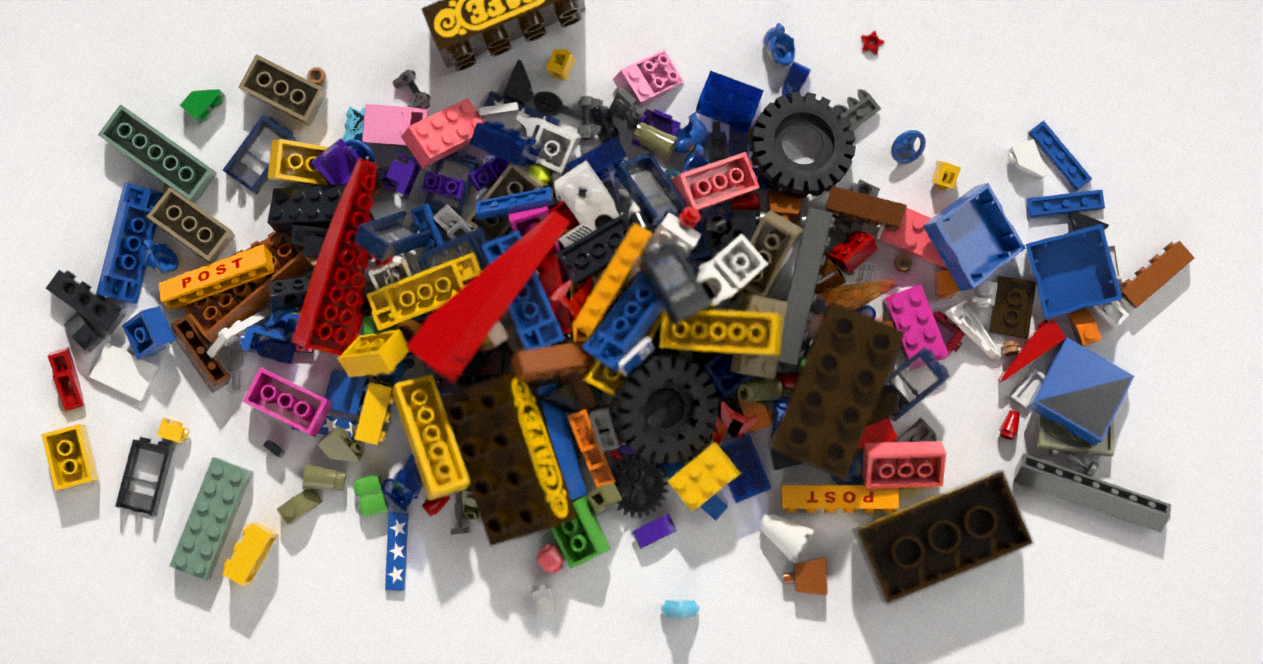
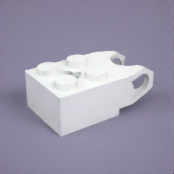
M517 115L516 120L527 129V137L524 141L507 139L506 144L513 147L520 155L559 173L567 172L581 136L539 118ZM553 144H556V151H553L554 148L551 147Z
M584 161L554 182L555 189L581 224L588 220L592 227L597 230L595 220L599 215L607 214L613 219L620 216L615 208L614 199L587 161ZM579 188H582V189L585 188V191L579 192L578 189H579Z
M741 234L700 270L697 280L699 283L709 281L714 284L716 294L711 304L713 307L720 301L726 300L735 294L764 268L767 263Z

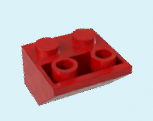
M857 230L851 232L847 236L846 241L835 246L830 257L842 272L850 275L875 253L878 248L871 234Z

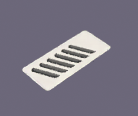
M586 220L559 240L566 248L595 231V229Z

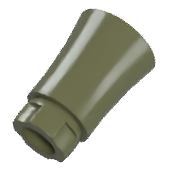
M643 122L639 123L633 134L634 139L655 152L665 161L673 152L678 141V137L665 133L651 125L648 126Z
M776 375L775 379L760 378L740 385L737 394L744 403L778 400L782 394V384Z
M306 463L302 490L334 491L335 489L343 491L346 473Z

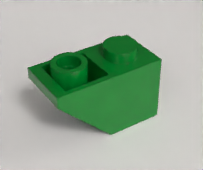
M219 89L191 91L179 106L201 124L202 121L209 119L212 114L211 111L215 107H219L223 103L225 94Z

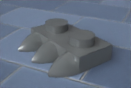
M858 89L860 102L853 97H848L847 103L850 109L843 105H837L843 110L840 116L842 118L848 117L852 124L849 131H854L881 110L873 97L865 90Z
M919 418L897 442L937 441V436L931 427L922 418Z

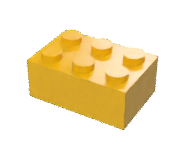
M282 139L272 140L268 179L319 187L329 186L311 164V161L328 147Z
M400 330L361 335L343 352L338 360L349 377H362L364 375H376L384 372L390 373L396 368L395 366L398 362L406 357V353L409 351L406 348L408 342Z
M369 382L355 435L356 440L376 445L384 442L387 431H384L385 423L389 424L392 413L388 412L390 404L394 405L395 402L392 393L393 388Z
M77 424L41 434L55 491H62L99 481L85 425Z
M715 443L669 479L668 482L693 512L741 473L718 444Z
M260 522L247 524L242 532L244 536L241 542L238 541L232 550L234 552L232 558H228L222 569H224L222 575L241 586L251 584L279 533Z

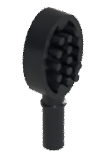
M541 91L533 97L535 108L544 114L556 116L563 113L578 120L582 119L583 113L564 106L560 97L552 92Z

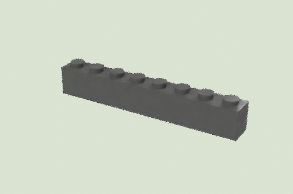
M808 208L804 230L786 300L788 305L778 361L797 365V362L802 360L803 350H801L802 342H806L808 331H805L806 323L810 324L812 312H809L811 304L814 305L817 293H814L815 285L819 286L821 274H818L820 266H824L826 256L823 255L824 247L828 248L830 236H827L829 228H833L835 219L830 212Z
M1024 453L1014 471L1013 482L1160 533L1171 516V504Z

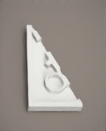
M967 299L945 312L991 359L995 361L1002 357Z
M267 307L242 322L238 320L230 329H222L217 334L219 337L209 348L207 354L211 358L216 356L223 345L228 347L239 339L242 334H245L247 326L251 327L268 318L272 314L271 310Z

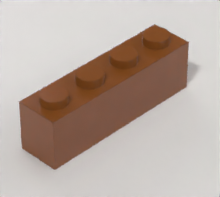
M1171 241L1163 248L1165 252L1160 256L1158 254L1153 256L1149 260L1151 264L1146 268L1144 266L1139 268L1134 273L1136 276L1132 280L1128 278L1120 285L1122 297L1134 308L1139 307L1195 258L1181 241L1176 243Z
M587 341L517 352L511 359L517 381L525 380L526 382H531L541 377L549 379L554 375L567 376L572 372L584 373L588 371L594 360L592 355L583 349Z

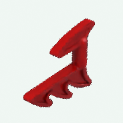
M592 277L582 283L571 301L564 296L572 284L571 281L562 284L550 296L549 300L559 301L569 310L575 322L581 308L583 309L587 302V294L592 293Z
M722 401L721 416L723 422L718 415L716 420L718 434L716 430L712 432L714 444L717 443L719 446L732 419L743 424L737 434L739 439L751 428L757 416L746 417L733 411L727 406L725 401Z

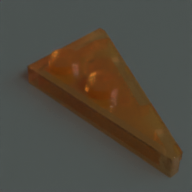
M894 279L843 285L825 291L823 295L829 304L835 302L855 311L897 285Z

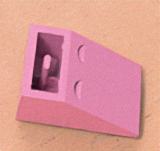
M665 50L621 69L612 79L618 90L623 87L637 100L635 104L638 107L647 105L684 82Z
M365 104L362 142L408 148L401 136L409 126L425 119L427 110Z

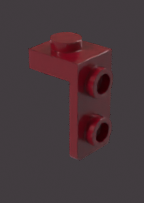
M932 312L935 320L954 334L946 344L948 354L953 351L957 352L963 344L960 341L965 336V333L955 323L951 324L947 321L948 317L942 312Z

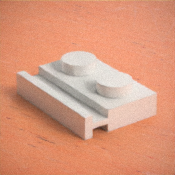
M1123 297L1121 300L1091 307L1114 329L1135 309Z

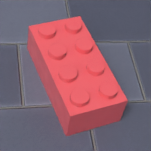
M466 98L409 126L401 138L420 166L424 168L480 140L489 128L470 100Z
M746 152L679 174L672 179L674 187L687 204L686 207H693L698 211L750 194L760 188Z
M907 208L901 231L896 230V232H892L884 227L878 241L948 271L922 226L932 218Z
M941 441L865 443L862 478L866 489L943 487L946 451Z

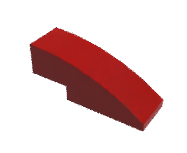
M69 347L50 352L47 357L54 373L52 377L65 411L84 406L78 374Z

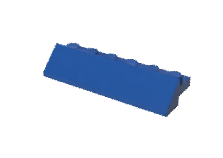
M130 183L123 184L96 294L137 304L146 269L140 263L139 251L144 245V240L153 241L156 225L149 221L147 215L165 193Z
M519 231L482 245L489 264L493 263L522 238ZM535 271L508 308L525 350L545 348L565 339L538 274Z
M663 260L651 264L666 290L686 280L682 273L671 268ZM640 271L583 346L585 351L604 366H608L614 371L619 369L618 363L631 353L664 309L642 271ZM679 288L675 289L673 293H668L671 298L675 295Z
M558 382L534 388L537 398L558 385ZM538 400L571 499L587 495L566 413Z

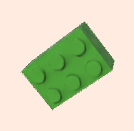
M586 496L573 502L577 514L576 518L551 529L570 569L611 549Z

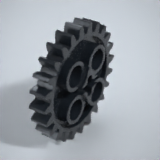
M633 455L632 461L629 457H625L626 463L619 460L620 467L613 466V469L616 471L612 473L616 481L614 484L622 498L617 503L619 505L617 511L624 509L623 515H627L630 512L633 518L637 513L638 517L641 518L643 512L646 516H649L650 510L657 512L655 506H663L660 500L667 499L663 496V493L669 492V490L664 489V486L668 485L669 482L663 481L667 475H661L664 468L657 469V462L651 464L652 460L645 461V458L642 456L638 460L637 456ZM631 468L637 471V476L634 479L629 476ZM644 470V471H645V475L642 477V479H641V481H640V478H641V475H642V471ZM649 476L654 479L652 487L646 484V479ZM640 481L639 486L641 487V489L636 490L634 483H638ZM623 486L628 487V496H623L621 494V488ZM635 492L633 502H630V498ZM640 494L646 496L647 500L644 505L638 501Z

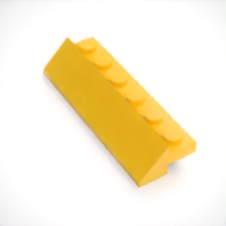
M475 252L366 294L373 310L372 316L378 331L443 305L483 271L480 268Z

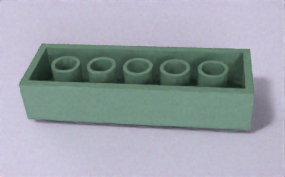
M121 104L98 134L193 203L198 201L217 175L216 171Z
M212 457L169 565L170 567L203 580L211 579L253 473L252 470L218 457Z

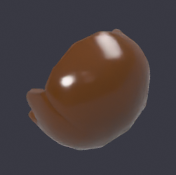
M406 320L400 323L397 328L402 332L409 344L421 328V325L414 320Z

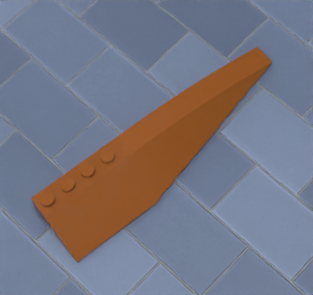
M375 183V189L372 190L373 201L384 189L380 183ZM273 231L267 235L268 238L261 242L256 241L250 244L251 247L247 249L264 245L272 254L274 273L182 306L204 337L212 344L219 337L217 334L222 329H230L238 320L242 322L248 319L271 301L268 282L298 278L310 267L305 256H303V245L291 244L292 233H276ZM240 250V251L236 252L234 255H236L237 253H240V252H244V251H243V250Z

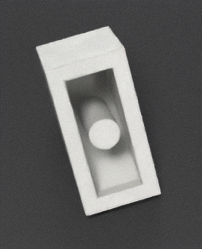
M1034 139L1012 146L1009 149L1008 157L1011 164L1014 163L1015 168L1038 179H1042L1047 175Z

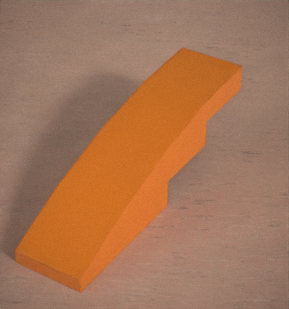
M586 409L568 416L596 487L616 482L604 452L600 451Z

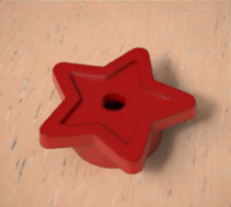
M873 31L868 36L861 35L864 43L862 51L870 50L873 54L877 55L878 47L883 45L885 41L879 39L876 31Z

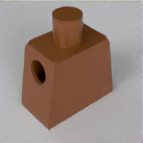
M768 190L766 211L769 212L771 210L797 225L802 210L803 198H796V193L787 196L781 194L780 191Z
M821 557L795 563L794 572L783 573V584H795L796 592L828 595L826 558Z

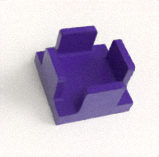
M645 109L643 117L639 121V123L643 122L648 126L651 125L673 136L677 135L681 125L680 122L673 120L671 115L656 109L654 111ZM633 138L632 145L656 154Z
M340 138L313 159L311 164L329 186L344 185L346 187L359 160V156L352 147L347 146Z
M398 153V159L408 164L393 160L386 174L391 183L398 186V188L396 189L386 184L383 188L408 200L422 167L416 158Z

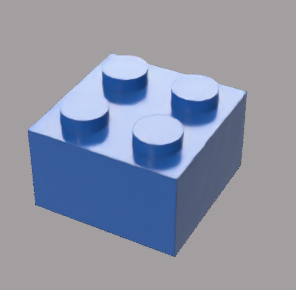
M160 306L142 310L122 325L137 360L154 356L176 341Z

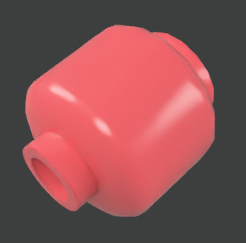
M548 544L537 552L536 560L544 572L549 573L553 571L555 574L563 568L562 563L565 561V557L556 545L551 546Z

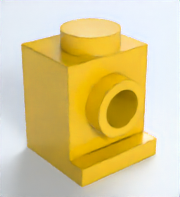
M554 49L546 70L551 77L568 81L575 58L569 50Z
M937 160V166L931 183L936 184L935 188L946 191L947 188L954 190L961 167Z
M162 418L157 436L179 443H184V440L188 439L190 429L183 427V423L172 420L170 423L171 419Z

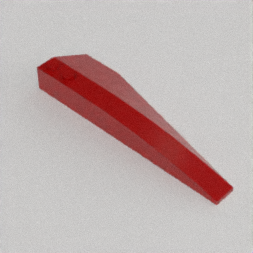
M359 158L318 256L292 339L293 343L341 356L358 337L363 314H361V305H364L362 293L363 286L366 285L364 272L367 268L369 252L357 244L354 239L359 225L372 221L370 218V207H373L372 190L375 189L377 167L375 163Z
M554 210L429 315L406 348L451 382H455L568 227L570 221Z

